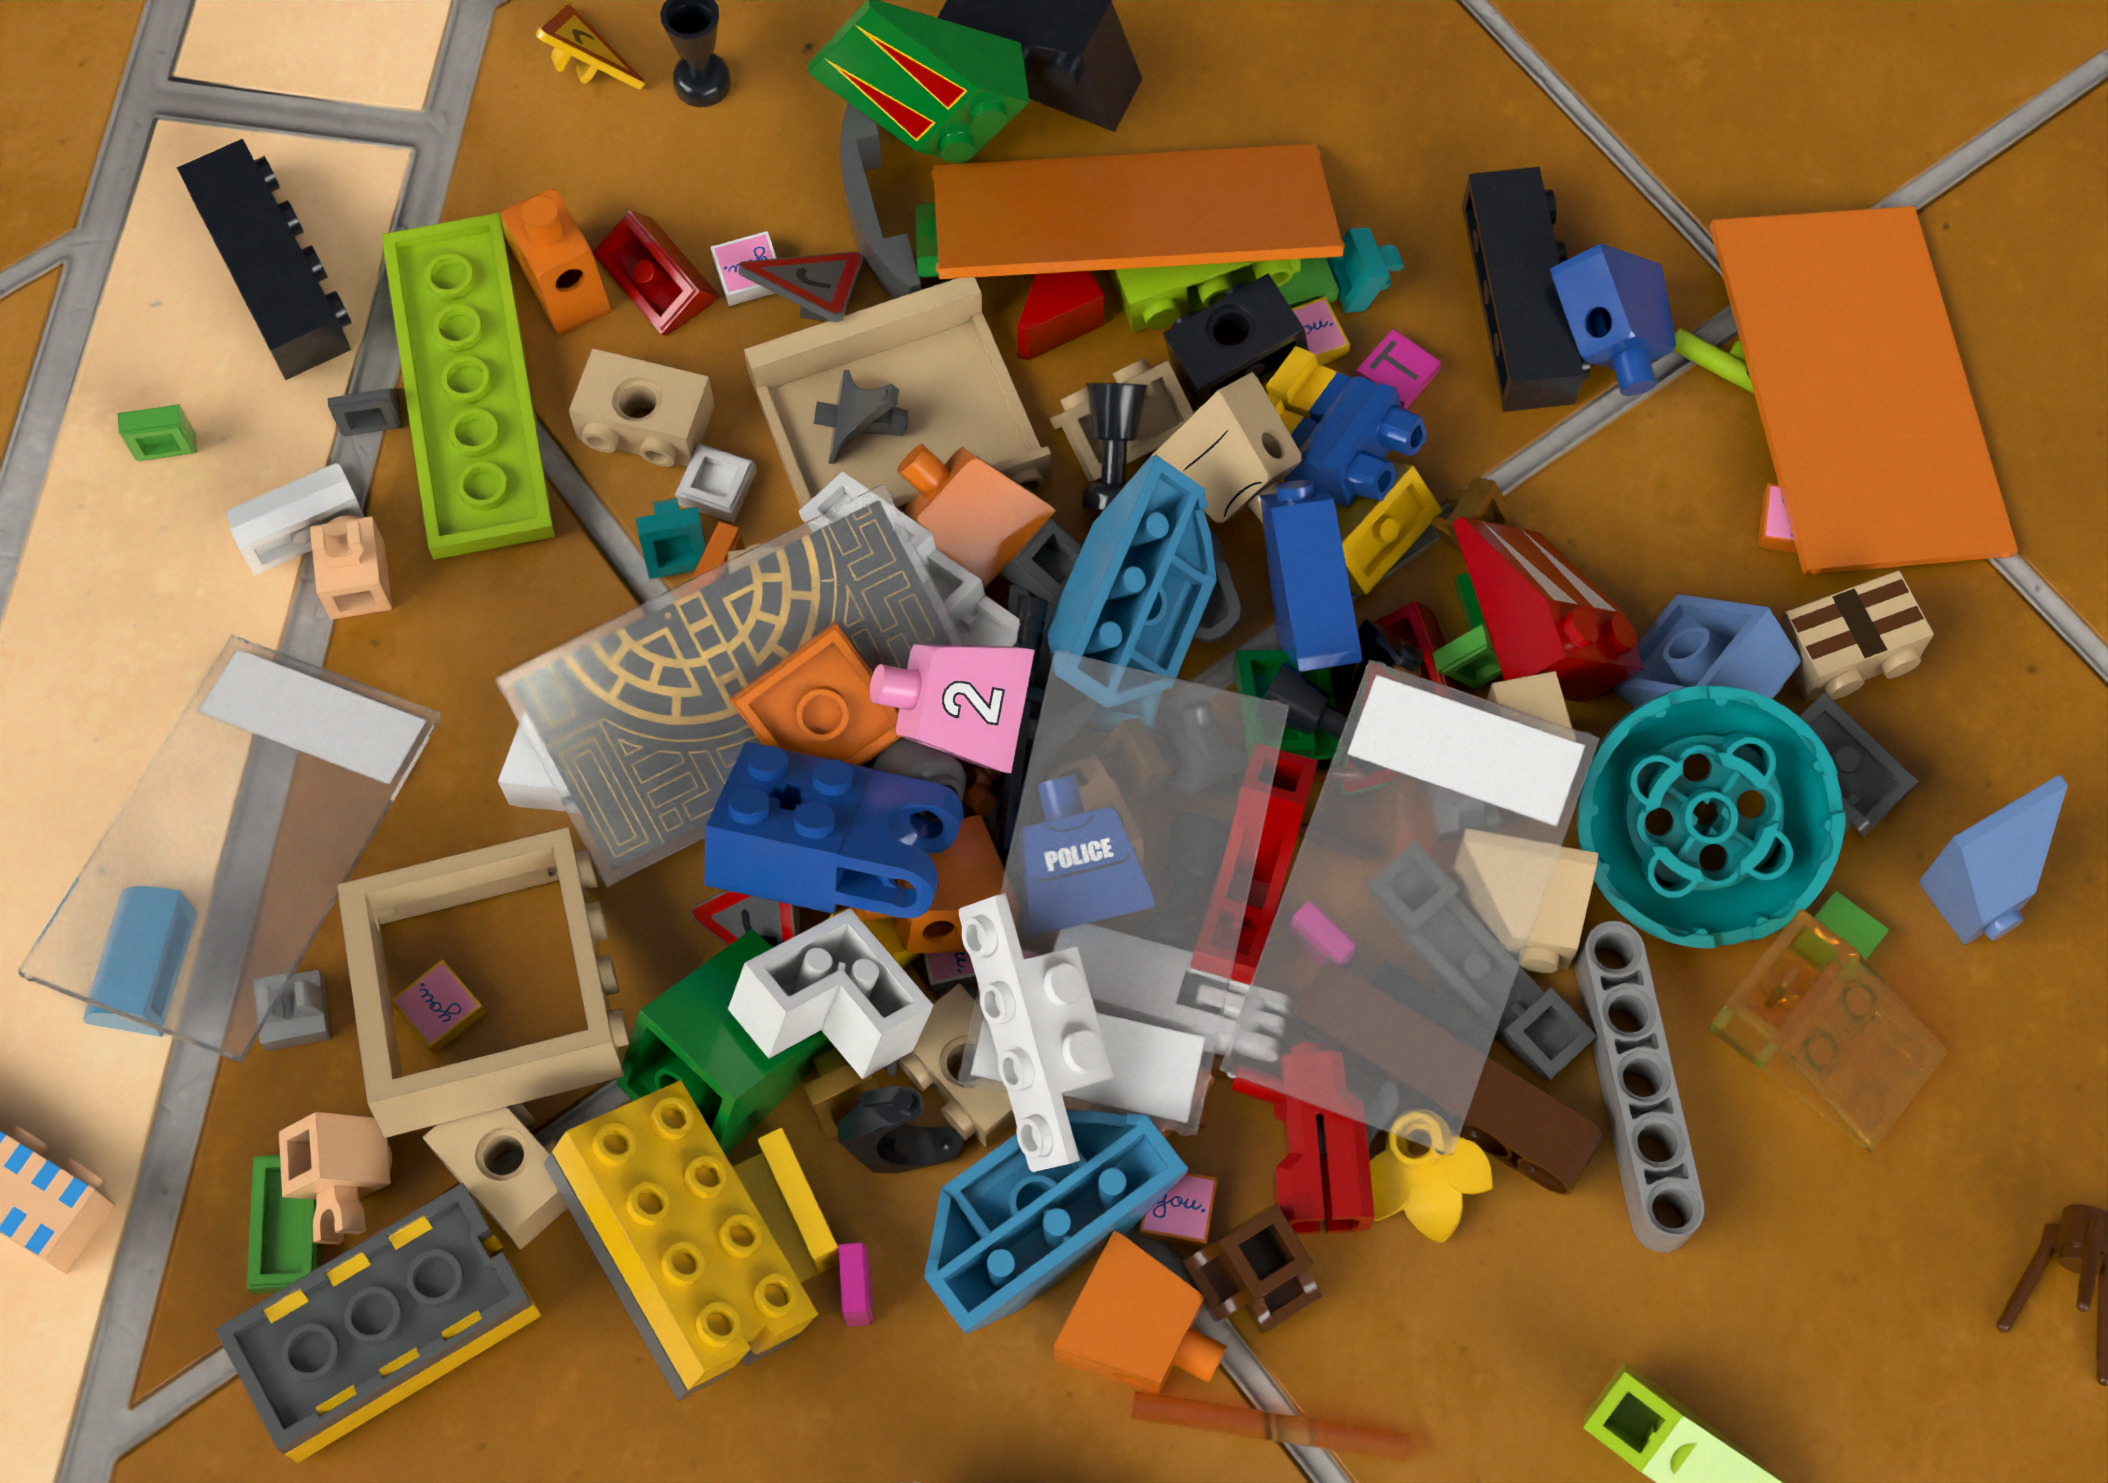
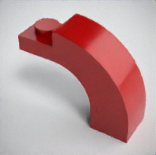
M1257 743L1254 744L1240 786L1234 817L1217 880L1193 950L1190 968L1254 986L1290 869L1318 760Z

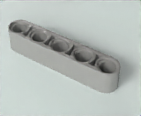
M1607 921L1598 924L1590 931L1575 962V974L1586 1024L1597 1035L1591 1042L1631 1226L1636 1238L1644 1247L1655 1252L1668 1253L1679 1249L1700 1226L1704 1217V1200L1645 945L1640 934L1632 926L1621 921ZM1609 949L1616 952L1622 958L1624 968L1615 970L1604 967L1598 962L1594 951ZM1612 1011H1624L1630 1014L1636 1020L1639 1031L1625 1033L1618 1030L1611 1023L1609 1013ZM1632 1073L1645 1077L1651 1084L1653 1095L1639 1097L1632 1094L1623 1082V1075ZM1651 1137L1658 1140L1665 1147L1668 1160L1653 1162L1646 1159L1638 1148L1637 1139ZM1667 1202L1673 1205L1681 1214L1683 1226L1678 1229H1672L1661 1225L1655 1219L1652 1212V1204Z

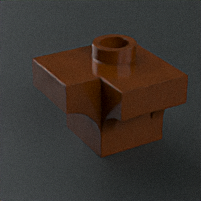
M1278 1204L1260 1211L1179 1262L1193 1288L1203 1295V1304L1214 1322L1220 1321L1245 1306L1260 1333H1266L1322 1297L1309 1268L1314 1263Z

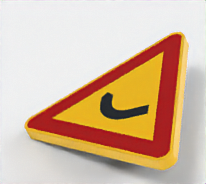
M567 3L548 18L535 33L536 37L541 41L555 47L552 51L551 59L558 72L564 70L571 56L581 60L579 65L575 67V70L583 84L588 83L598 69L639 90H642L646 84V80L573 6Z

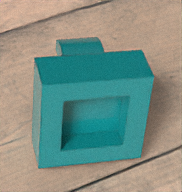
M1369 227L1348 229L1342 238L1345 243L1343 256L1329 257L1327 260L1339 288L1338 297L1345 313L1366 311L1379 291L1391 286L1392 283L1388 272L1400 271L1404 268V263L1396 246L1384 245L1377 247Z
M678 497L653 502L655 515L636 518L639 540L649 579L695 571L706 548L698 506L680 510Z

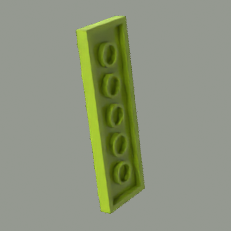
M500 213L381 234L428 549L433 560L556 537L507 243Z

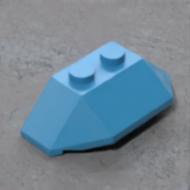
M1157 455L1150 457L1093 522L1046 629L1055 676L1106 709L1173 687L1217 581L1211 533L1203 510L1207 508L1205 488Z
M1066 1110L1080 1161L1032 1172L1028 1167L1026 1156L1019 1146L1016 1133L941 1187L924 1279L965 1335L1025 1308L1105 1248L1113 1230L1122 1235L1131 1230L1188 1172V1167L1147 1115L1127 1113L1126 1116L1097 1111Z

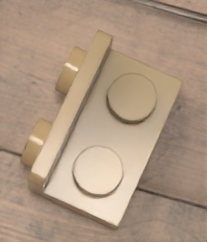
M1143 358L1113 373L1117 383L1148 385L1137 438L1134 441H1127L1126 464L1159 448L1194 412L1168 360L1150 368L1146 358ZM1087 387L1061 399L1060 402L1065 411L1050 418L1054 429L1063 428L1090 482L1101 477L1103 440H1097L1093 437Z

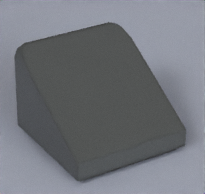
M397 388L327 398L328 407L341 435L349 436L402 427Z
M1049 518L1000 571V574L1010 582L1057 605L1082 546L1053 519Z

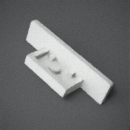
M1006 893L959 909L962 941L966 951L970 954L980 990V1006L990 1026L999 1059V1075L1008 1091L1017 1124V1140L1026 1156L1028 1167L1032 1172L1080 1161L1061 1093L1112 1079L1114 1075L1078 947L1075 946L1024 959Z

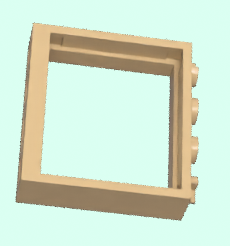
M569 827L337 884L367 1103L384 1138L624 1077L619 1047L629 1045L628 1029L622 1009L611 1011L608 995L620 992L611 954L600 956L597 942L609 939L600 901L589 903L587 889L598 887V882L589 849L577 852ZM559 880L588 1030L403 1077L381 925Z

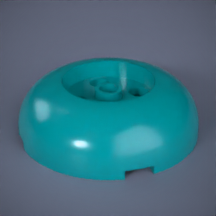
M1699 685L1669 691L1651 698L1622 717L1601 740L1591 756L1583 775L1577 803V830L1581 850L1598 853L1594 882L1608 902L1623 917L1650 935L1667 942L1695 948H1716L1715 946L1736 944L1751 939L1756 941L1778 931L1797 918L1819 895L1834 870L1842 847L1845 830V812L1843 811L1841 790L1837 778L1838 771L1832 757L1817 734L1799 716L1773 699L1753 691L1722 685ZM1693 754L1704 755L1710 764L1707 776L1699 781H1690L1683 774V763L1688 756ZM1747 790L1758 791L1764 800L1761 812L1753 817H1744L1737 809L1739 796ZM1701 801L1707 805L1711 801L1714 806L1713 817L1705 823H1698V818L1693 813L1694 808ZM1657 808L1667 809L1672 816L1670 829L1661 835L1650 833L1645 826L1647 814ZM1709 844L1721 845L1726 852L1724 865L1714 871L1704 869L1699 862L1701 850Z

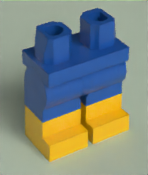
M1294 347L1266 385L1270 401L1301 452V463L1280 482L1284 483L1294 480L1314 481L1315 487L1322 486L1334 498L1335 503L1347 508L1350 507L1358 495L1383 501L1393 487L1396 477L1392 461L1384 458L1390 450L1407 456L1416 455L1427 439V432L1422 417L1401 406L1395 387L1381 382L1377 385L1359 376L1351 378L1319 365L1315 353L1300 347Z

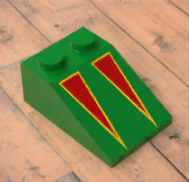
M866 0L807 64L809 75L913 150L939 157L952 163H967L1030 103L1020 42L879 0Z

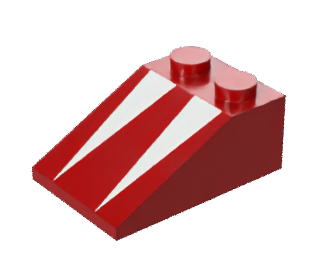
M1463 516L1452 522L1504 681L1556 671L1564 700L1588 703L1644 670L1637 649L1638 637L1634 627L1627 620L1625 613L1540 532Z

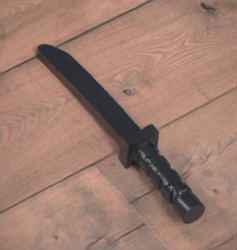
M1036 597L1022 598L1021 618L1019 619L1020 625L1016 640L1018 643L1016 647L1035 651L1011 773L1005 772L998 848L1000 853L1011 855L1015 849L1030 709L1033 704L1044 703L1046 690L1034 687L1038 677L1037 669L1039 668L1041 655L1039 651L1043 641L1042 632L1045 626L1044 619L1046 618L1048 601Z

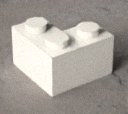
M849 908L745 962L728 1010L768 1059L822 1030L857 1074L864 1079L914 1050L934 1005L853 910Z

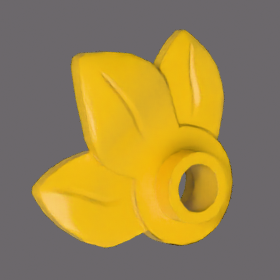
M1411 1110L1397 1117L1388 1129L1385 1143L1386 1150L1370 1160L1374 1221L1385 1219L1404 1210L1407 1218L1418 1231L1436 1243L1445 1242L1460 1223L1463 1211V1194H1479L1493 1188L1492 1168L1483 1150L1473 1141L1453 1136L1447 1123L1439 1115L1428 1110ZM1419 1134L1431 1136L1432 1146L1427 1153L1419 1156L1410 1153V1142L1415 1136Z

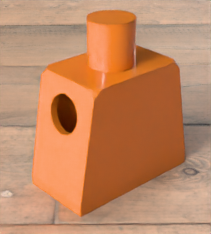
M547 189L504 209L500 216L509 252L558 337L611 312L592 251L556 189ZM570 270L574 285L568 288L556 287L558 277L565 271Z
M920 444L903 459L897 469V472L919 491L903 511L905 515L933 534L936 549L981 579L984 589L1056 511L1038 495L964 447L958 449L944 464L924 444Z
M981 815L963 819L957 837L950 847L941 853H927L935 863L938 888L932 905L923 915L917 918H899L854 908L855 914L862 922L892 918L903 948L911 953L967 952L962 941V925L959 918V909L967 905L1006 893L1015 927L1020 911L1019 903ZM893 879L898 885L906 889H914L908 881Z
M1113 1230L1053 1346V1360L1063 1365L1159 1394L1173 1366L1210 1384L1228 1346L1193 1328L1202 1310L1203 1295L1124 1235Z

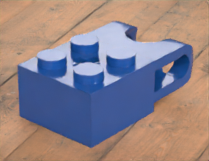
M745 741L706 824L704 885L832 914L835 913L839 904L899 918H917L923 915L932 905L938 888L935 863L927 853H941L950 847L957 837L964 818L963 807L959 797L952 789L938 783L873 770L872 768L848 764L840 760L825 759L783 750L775 746H764ZM919 811H929L937 815L941 820L930 821L912 814ZM893 879L908 881L914 889H906L898 885Z

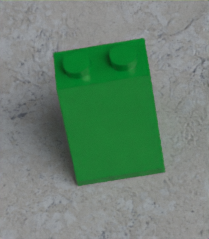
M753 929L639 1010L622 1062L624 1077L617 1078L616 1085L635 1101L682 1080L726 1156L816 1067L812 1058L832 1049L834 1046L822 1030L768 1059L728 1010L744 963L775 947L768 944Z

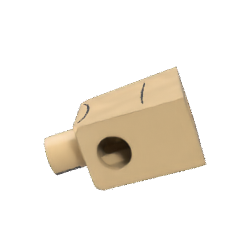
M1253 372L1218 390L1150 456H1159L1205 488L1207 508L1203 510L1215 522L1221 524L1226 523L1249 508L1263 524L1260 495L1277 493L1276 486L1301 463V452Z

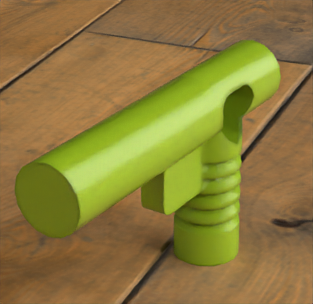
M1682 328L1677 330L1675 333L1676 346L1673 352L1754 394L1740 341H1736L1730 352L1727 353Z

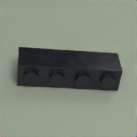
M242 138L177 167L206 228L284 379H290L350 351L351 348L342 328L352 324L351 319L336 290L327 295L323 292L319 282L328 278L313 246L300 248L295 237L303 234L304 231L290 202L286 200L277 204L271 192L280 189V185L266 157L262 156L254 160Z
M1540 167L1469 174L1462 210L1503 412L1575 404L1582 381L1589 379L1590 363L1584 361L1579 354L1550 268L1568 260L1565 243L1563 240H1555L1552 227L1556 222L1557 216L1554 192L1552 189H1544Z

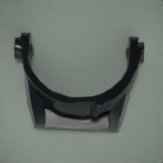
M1365 619L1358 629L1363 658L1356 671L1357 663L1334 666L1330 671L1337 710L1354 718L1365 666L1368 663L1379 661L1389 670L1394 662H1396L1402 668L1412 672L1418 671L1423 664V652L1419 647L1399 637L1384 626ZM1354 671H1355L1354 679H1353V682H1352V681H1351V678H1352V675H1353V673H1354Z
M890 1086L861 1093L855 1102L854 1108L838 1124L839 1143L874 1173H901L947 1163L962 1156L966 1147V1141L954 1128L919 1127L905 1124L919 1117L924 1107L922 1096L911 1087Z

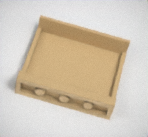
M975 277L956 278L845 315L840 322L827 321L744 349L749 379L800 508L804 507L843 471L904 513L905 507L919 491L897 472V469L903 459L920 444H924L944 464L958 449L964 447L1033 493L1040 490L1044 484L1051 482V452L1048 446L1041 448L982 312V293ZM844 369L850 370L853 382L864 390L875 389L888 384L896 386L899 389V395L895 407L907 410L909 416L904 435L860 434L843 448L833 464H829L833 427L813 424L817 401L837 405L839 385ZM808 526L810 533L814 532V531Z

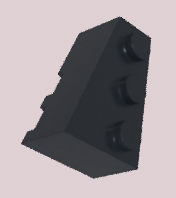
M947 0L937 17L1020 42L1029 99L1115 132L1143 79L1111 0Z

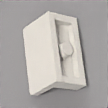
M337 463L244 502L226 512L232 527L230 528L231 533L254 576L312 551L310 526L327 524L330 520L345 515L365 517L342 467Z

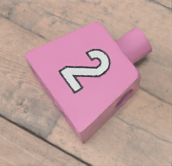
M914 644L910 651L907 669L879 664L875 668L870 684V700L875 704L899 708L896 724L897 735L945 752L976 766L1011 773L1035 650L1003 645Z

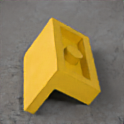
M1393 463L1396 473L1394 485L1383 501L1358 495L1349 508L1335 503L1351 593L1367 595L1427 529L1434 517H1437L1443 511L1413 465Z
M781 1127L757 1139L762 1153L732 1167L799 1282L802 1283L839 1265V1249Z

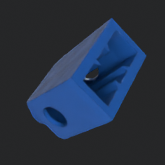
M1600 243L1550 268L1576 346L1584 361L1614 369L1620 392L1624 396L1642 394L1656 387L1657 381L1651 362L1671 353L1676 346L1661 264Z

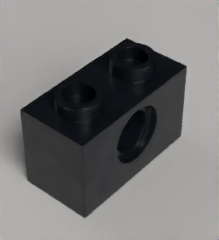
M1269 273L1255 281L1247 280L1235 285L1220 301L1202 311L1194 310L1182 315L1173 323L1169 330L1163 332L1169 358L1200 407L1218 390L1251 372L1254 373L1260 383L1271 378L1295 346L1309 351L1304 327ZM1231 334L1247 336L1241 343L1228 346L1221 344V341Z

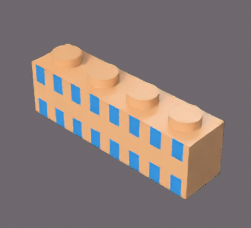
M16 1125L8 1135L0 1131V1234L66 1274L115 1205L97 1191L103 1180L84 1166L70 1158L62 1169L43 1158L50 1147Z

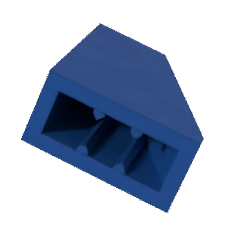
M1294 480L1278 484L1276 486L1277 493L1260 495L1277 642L1298 672L1362 662L1361 647L1334 498L1322 486L1315 487L1314 481Z

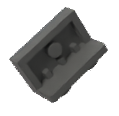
M1825 692L1799 716L1823 742L1838 771L1837 778L1841 790L1843 811L1845 812L1844 834L1852 828L1864 838L1919 785V781Z

